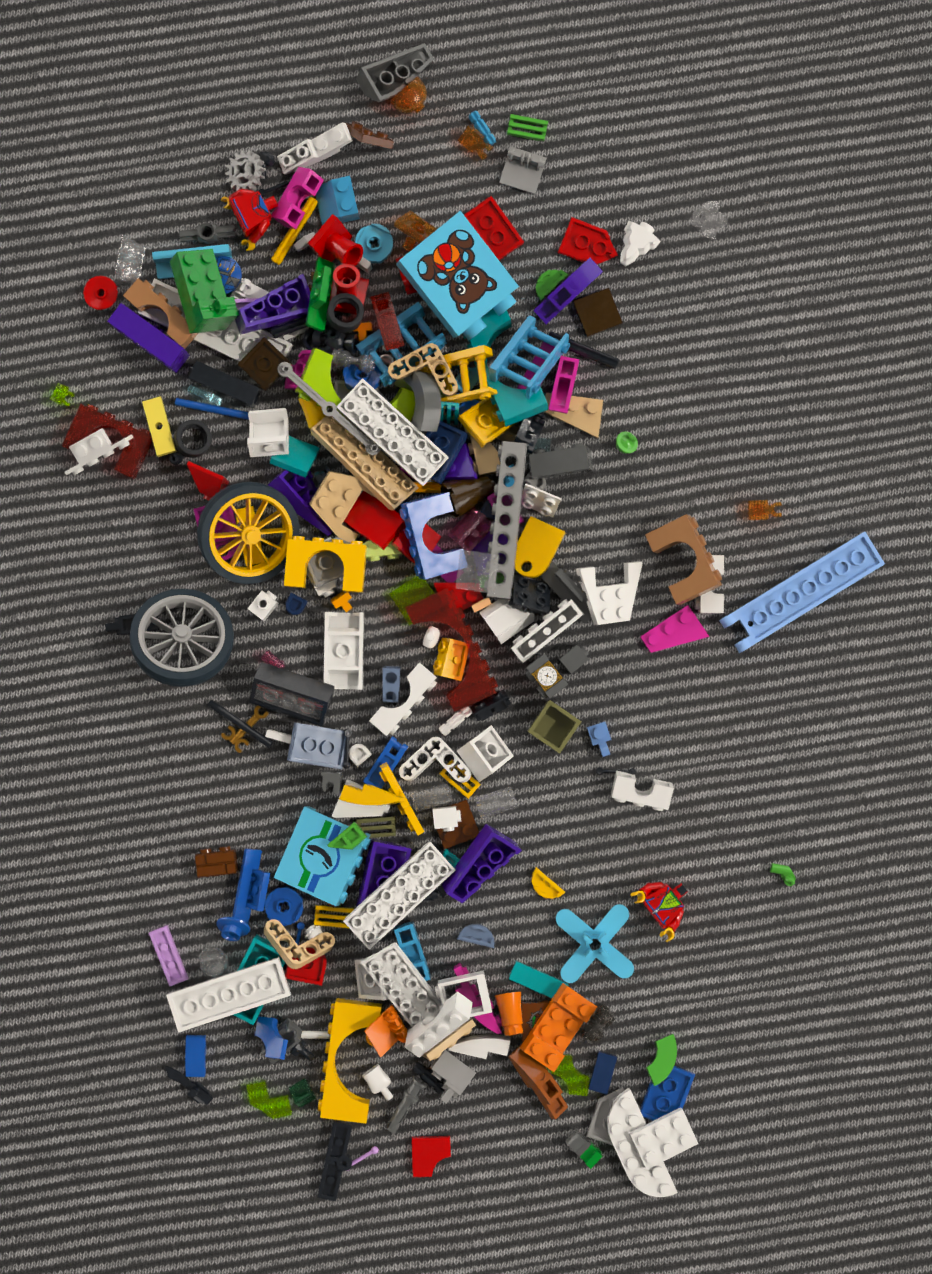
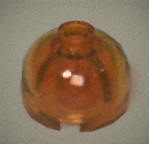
M417 76L389 102L402 114H410L414 111L417 114L425 107L423 103L427 98L426 86Z

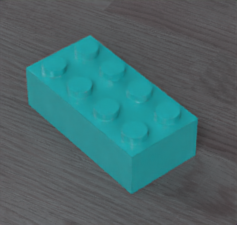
M256 935L238 970L278 957L283 968L285 961L269 940ZM264 1005L233 1015L254 1025Z

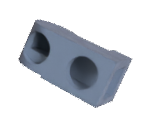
M383 666V702H399L401 666Z

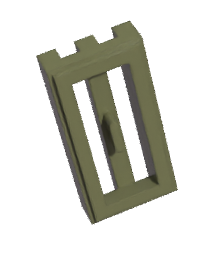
M395 816L356 819V823L362 831L392 829V832L369 833L371 834L369 838L396 836ZM391 821V825L361 827V823Z

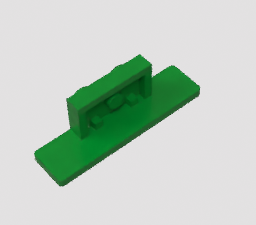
M319 257L316 261L306 325L322 332L325 330L326 313L330 300L335 263Z

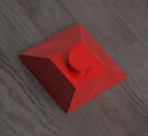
M188 461L187 466L199 492L204 495L203 499L209 501L216 493L227 487L229 481L224 476Z

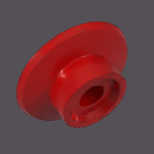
M95 276L86 283L83 295L90 307L104 310L115 303L118 290L116 284L110 278ZM104 291V295L100 297L99 293Z

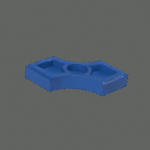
M258 1016L255 1036L264 1042L266 1049L265 1057L284 1060L288 1040L279 1034L278 1020Z

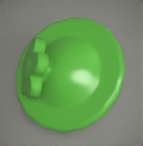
M621 432L617 435L616 447L620 452L630 454L636 451L638 441L630 432Z

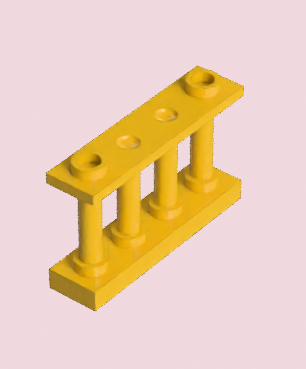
M481 345L443 355L450 369H452V366H460L463 393L441 398V401L462 403L478 398L486 400L490 399L491 395L498 394L496 389L487 385L485 360L493 356L492 348ZM420 361L415 362L416 367L419 365ZM475 361L478 367L480 389L470 391L467 365H469V362ZM438 365L435 368V371L443 370V374L446 372V367L443 365ZM429 366L420 369L421 372H430L432 374ZM448 375L446 378H444V382L446 384L445 390H449L451 392L453 391L452 384H450L447 380V378L451 376Z

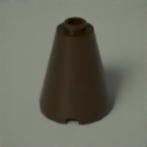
M487 476L477 477V479L442 482L441 485L443 487H440L441 493L449 492L454 511L448 513L453 519H456L493 494L495 483L492 478L489 479Z

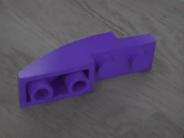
M589 258L533 311L547 325L603 271Z

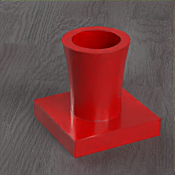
M333 214L308 242L318 257L330 262L337 258L342 264L356 266L363 256L362 245L351 241L352 235L338 217Z
M339 265L333 272L329 302L340 293H349L359 298L364 307L369 279L361 278L359 270L354 265ZM340 303L334 309V311L357 315L356 309L348 303Z

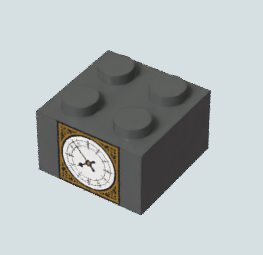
M542 654L525 667L527 670L525 675L531 682L535 681L539 687L536 689L543 698L547 696L550 699L568 685L546 654Z

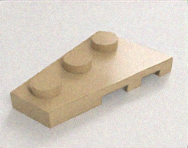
M546 393L548 410L544 411L545 414L576 427V429L598 439L603 400L571 396L568 413L565 414L549 410L552 393Z

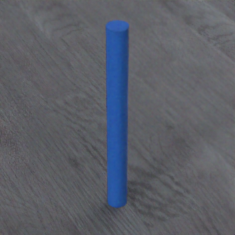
M180 398L175 400L176 406L249 420L248 412Z

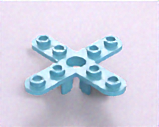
M622 904L614 905L594 930L569 909H562L556 914L558 926L581 944L561 968V978L565 982L573 983L577 981L595 958L599 959L620 978H628L633 974L634 966L632 962L609 943L629 918V911L626 906ZM592 939H598L601 943L599 949L593 950L590 948L589 944L593 942Z

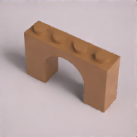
M687 514L645 534L652 551L655 553H660L679 543H686L695 551L697 563L693 573L689 577L669 586L674 601L678 605H682L722 586L720 581L722 576L719 570H715L712 564L714 558L705 548L706 541L703 535H699L697 531L698 523L694 517Z

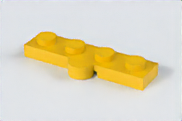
M385 762L380 765L382 771L379 773L384 783L389 782L391 786L388 789L389 792L405 798L404 802H400L397 807L402 816L407 815L409 821L406 823L411 832L415 831L417 835H420L424 830L389 765Z

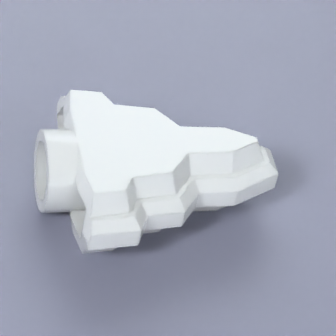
M628 221L624 229L626 233L623 239L625 247L621 252L620 263L626 267L635 262L639 255H645L650 249L654 250L661 241L652 234L654 232L652 226L645 222H641L638 225Z

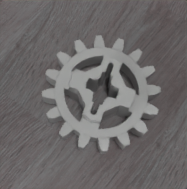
M241 150V155L235 153L236 158L229 159L232 162L231 165H226L229 168V171L225 173V175L229 176L226 181L236 191L239 189H252L256 191V185H262L260 179H265V176L262 175V172L266 171L262 167L264 161L260 160V156L250 150L248 152Z

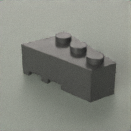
M583 443L572 444V448L564 449V446L552 448L553 451L545 452V449L535 450L534 454L529 455L532 478L542 479L565 474L574 475L577 472L588 471V473L594 472L591 449L586 445L583 446Z

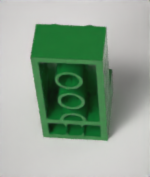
M213 249L176 252L170 260V265L190 334L226 330L239 316L234 297H226Z

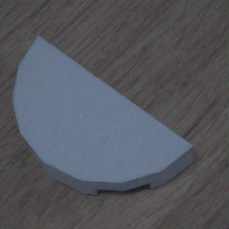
M481 924L465 926L457 937L458 940L494 948L492 932Z

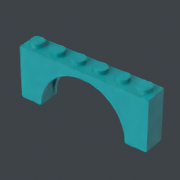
M493 309L483 315L481 319L486 324V327L469 340L468 349L481 345L490 348L494 340L502 332L511 328V318L507 310L500 316ZM486 358L487 385L496 389L498 393L491 395L490 401L492 405L496 404L498 411L495 412L499 422L503 421L505 427L548 410V403L541 387L536 394L533 393L530 399L526 398V389H516L506 386L498 380L496 382L489 380V368ZM474 361V364L478 371L477 362Z

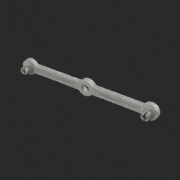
M282 362L278 365L277 371L279 375L288 377L322 407L321 410L324 415L332 416L365 446L368 454L376 455L379 453L380 447L373 441H370L337 411V407L333 402L324 400L292 371L290 363ZM327 406L332 407L331 412H327Z

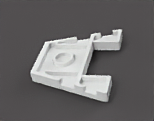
M642 562L624 563V583L596 586L595 567L576 568L577 575L580 576L582 581V590L585 591L588 599L587 605L594 624L601 625L630 621Z

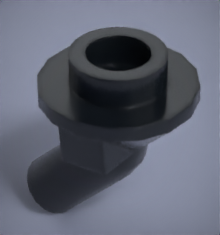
M267 151L259 152L260 160L264 161L263 168L266 169V167L275 165L274 156ZM264 171L262 175L265 176V179L260 180H266V171Z
M303 1038L290 1051V1054L296 1057L301 1054L309 1061L314 1059V1054L305 1048L307 1043Z

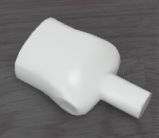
M430 626L427 629L423 646L428 648L436 646L440 637L438 628Z
M379 1064L373 1066L362 1075L372 1093L381 1092L387 1101L393 1097L387 1088L391 1080Z

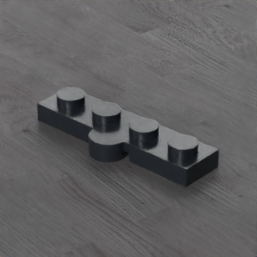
M334 1120L318 1198L331 1201L337 1200L342 1172L349 1170L352 1166V1157L347 1154L353 1123Z

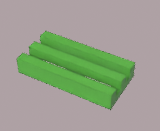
M511 114L507 135L544 142L548 121ZM513 121L522 122V123H527V124H532V125L543 126V128H541V127H536V126H531V125H526V124L515 123V122H513ZM512 127L541 132L542 135L512 130Z

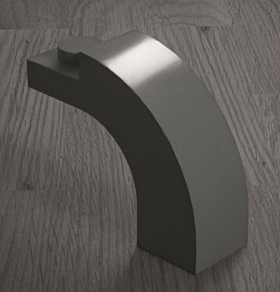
M418 370L403 378L411 386L415 395V410L411 423L419 431L437 432L441 416L439 387L430 372Z

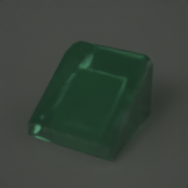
M305 1078L289 1087L294 1103L298 1107H303L316 1099Z

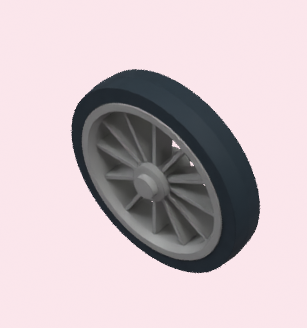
M172 589L153 596L139 608L133 618L130 630V646L139 667L152 679L177 687L197 685L214 677L227 663L234 642L232 623L223 606L211 596L192 589ZM183 607L182 624L178 625L169 609ZM186 608L198 610L199 612L189 625H185ZM166 611L174 628L155 617ZM203 614L212 620L192 629ZM152 622L168 633L147 632V628ZM213 627H216L219 636L197 635ZM145 638L164 639L166 641L147 648ZM197 642L218 643L215 651L212 652ZM189 645L209 658L199 664ZM171 646L160 662L151 655ZM178 648V668L165 665L166 661ZM187 650L195 666L181 668V657Z

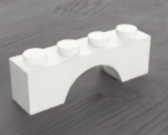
M419 662L407 676L410 683V695L407 701L397 708L381 706L369 721L386 736L389 733L393 735L400 727L397 725L401 719L406 720L412 713L411 707L414 704L418 706L425 698L423 693L434 688L437 684L435 681L437 677Z
M456 992L445 1001L439 1014L429 1024L425 1025L419 1021L408 1030L404 1047L420 1058L470 1019L473 1002L459 992Z

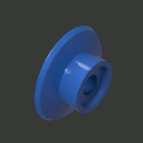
M222 917L216 922L218 929L222 932L221 936L228 941H238L241 936H245L250 932V926L246 922L234 917Z

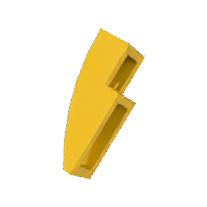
M364 784L363 789L344 785L339 800L360 805L383 806L404 802L405 798L373 785Z

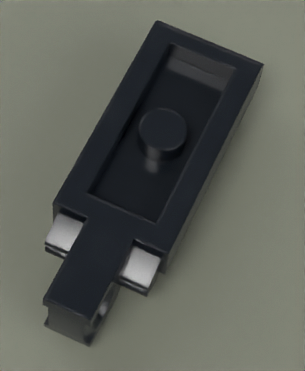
M135 614L115 618L114 623L105 624L106 631H116L117 635L122 636L130 635L131 624ZM152 622L147 628V632L160 630V627Z

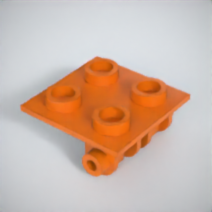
M391 1004L364 1032L379 1057H382L397 1041L406 1042L408 1030Z

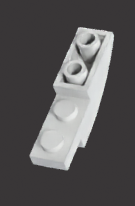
M342 122L312 140L307 139L280 154L277 158L283 173L289 174L295 172L298 166L305 168L340 152V148L353 140L346 123Z

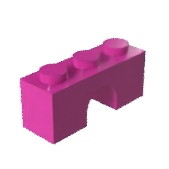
M298 166L278 202V207L274 209L271 217L284 227L296 230L305 215V212L300 209L301 203L306 197L316 195L324 179L313 170Z

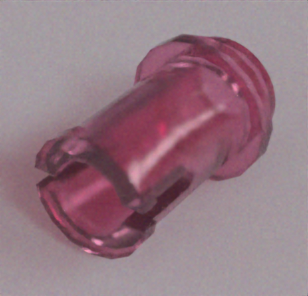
M270 650L266 651L261 657V660L267 664L282 669L286 666L284 661L279 660Z

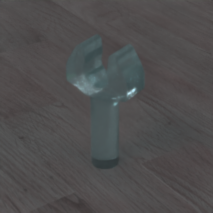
M190 385L188 388L189 393L201 397L214 405L220 406L223 401L219 396Z

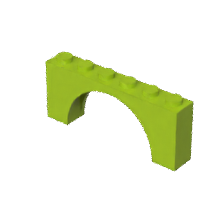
M313 348L301 379L324 400L333 402L337 407L341 399L337 396L331 382L330 370L333 355ZM297 386L295 392L299 393L298 397L310 401L312 398ZM400 388L390 404L406 419L411 421L415 410V395L413 391Z

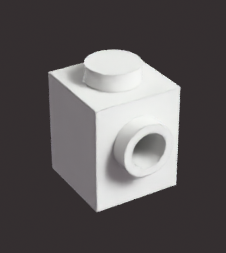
M269 590L266 593L261 591L248 609L265 621L279 604L276 601L277 596Z
M456 806L433 808L434 828H443V831H453L454 827H458V822H461L460 810H456Z

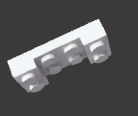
M325 612L324 683L335 686L334 689L363 690V612Z

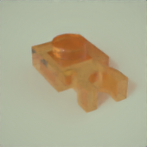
M471 124L466 127L458 139V142L471 153L477 151L482 160L488 156L484 153L483 149L486 148L488 151H491L494 148L491 144L482 141L485 136Z
M768 500L748 501V520H768L769 515L782 517V513L774 511L775 506H782V502L768 505Z

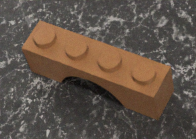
M138 278L123 296L140 312L152 308L165 312L169 320L167 334L185 349L198 333L190 334L187 321L181 316L183 312L175 305L171 307L167 303L168 299L162 293L157 295L153 291L154 287L147 280L142 282Z

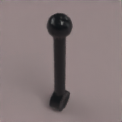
M292 177L288 181L266 190L260 189L261 196L264 197L266 193L288 185Z
M345 729L343 731L345 736V762L343 767L348 769L350 767L349 736H351L352 731Z
M599 767L596 769L598 775L603 773L615 774L616 771L632 775L636 774L634 768L630 770H607Z

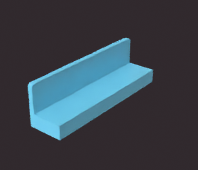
M229 244L152 252L153 261L156 263L157 278H174L170 260L176 252L213 249L215 257L227 256L232 258L231 248Z

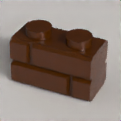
M230 846L219 847V851H211V848L200 849V853L195 854L198 878L235 874L238 872L236 849H231Z

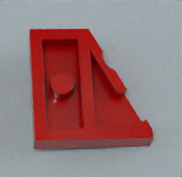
M475 582L433 583L449 616L483 600Z

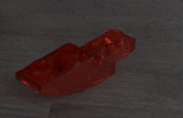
M389 292L371 296L386 351L404 346Z

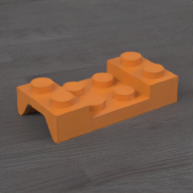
M562 983L520 1046V1049L555 1072L565 1057L563 1055L564 1051L583 1022H588L597 1006Z

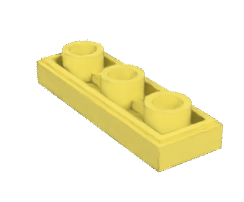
M161 396L143 401L157 456L160 457L177 452ZM159 425H163L160 430L157 429Z

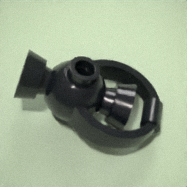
M329 322L325 324V329H329L326 334L324 331L321 332L309 327L302 338L305 348L312 350L313 348L308 343L313 334V346L321 347L325 344V347L319 350L328 354L332 352L341 353L345 348L351 353H356V345L359 344L357 334L346 336L345 333L336 331L331 327Z

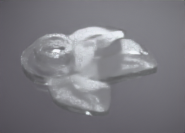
M717 201L706 202L702 208L695 210L692 214L691 220L693 225L700 228L702 235L709 239H715L716 230L724 228L728 224L726 216L719 212L720 203Z

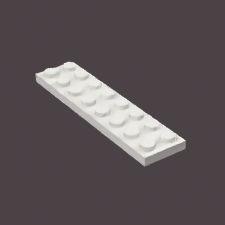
M154 278L151 284L154 287L153 291L157 295L162 293L168 299L167 303L171 307L177 306L183 312L181 316L185 318L178 290ZM152 308L143 312L138 311L140 315L167 328L169 327L168 317L162 310ZM235 320L226 330L198 333L193 339L238 362L263 337L286 358L293 346L279 337L273 338L272 334L262 329L240 335Z

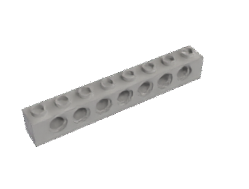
M503 441V444L499 445L498 457H501L500 465L497 464L496 476H499V483L495 484L494 488L497 503H493L492 515H495V522H491L490 534H493V542H489L488 553L491 554V561H487L486 573H489V581L485 580L484 592H487L488 597L512 598L527 453L526 443ZM513 456L516 458V465L514 467L507 466L506 460L508 457ZM507 476L514 478V484L511 487H507L504 483V479ZM506 495L512 497V504L510 506H505L502 503V499ZM504 514L510 517V523L507 526L502 525L500 522V518ZM501 534L508 536V543L505 545L500 544L498 541ZM499 553L506 555V562L504 564H499L496 560ZM497 572H501L504 575L502 583H497L494 579Z

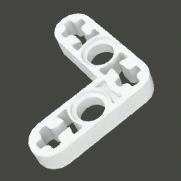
M432 737L400 767L399 775L406 781H413L436 759L458 782H467L471 777V771L441 738ZM434 742H441L439 744L440 749H434L431 752L434 754L432 757L427 751H425L427 748L431 751L434 748ZM421 754L427 755V762L424 764H419L417 760ZM453 755L454 762L451 765H446L444 763L445 756ZM414 761V763L420 768L417 770V768L414 767L411 770L412 775L405 776V769H411L414 766L411 763ZM456 765L462 771L466 770L464 773L466 776L464 778L461 776L459 778L457 777L459 773L456 769H453L454 767H456Z

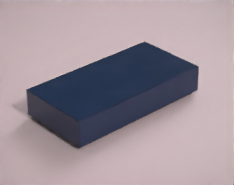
M598 1051L588 1086L589 1090L608 1094L617 1061L616 1055Z

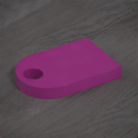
M205 506L193 509L197 527ZM229 506L221 514L220 518L237 525L235 514ZM218 520L214 533L237 532L238 529ZM237 537L214 538L216 549L218 550L221 546H225ZM240 543L228 550V554L224 557L221 556V558L225 561L231 559Z

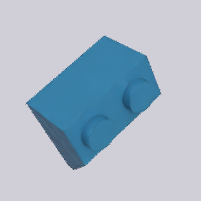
M350 176L332 179L320 186L316 193V200L318 201L322 226L332 214L338 217L342 223L360 219Z

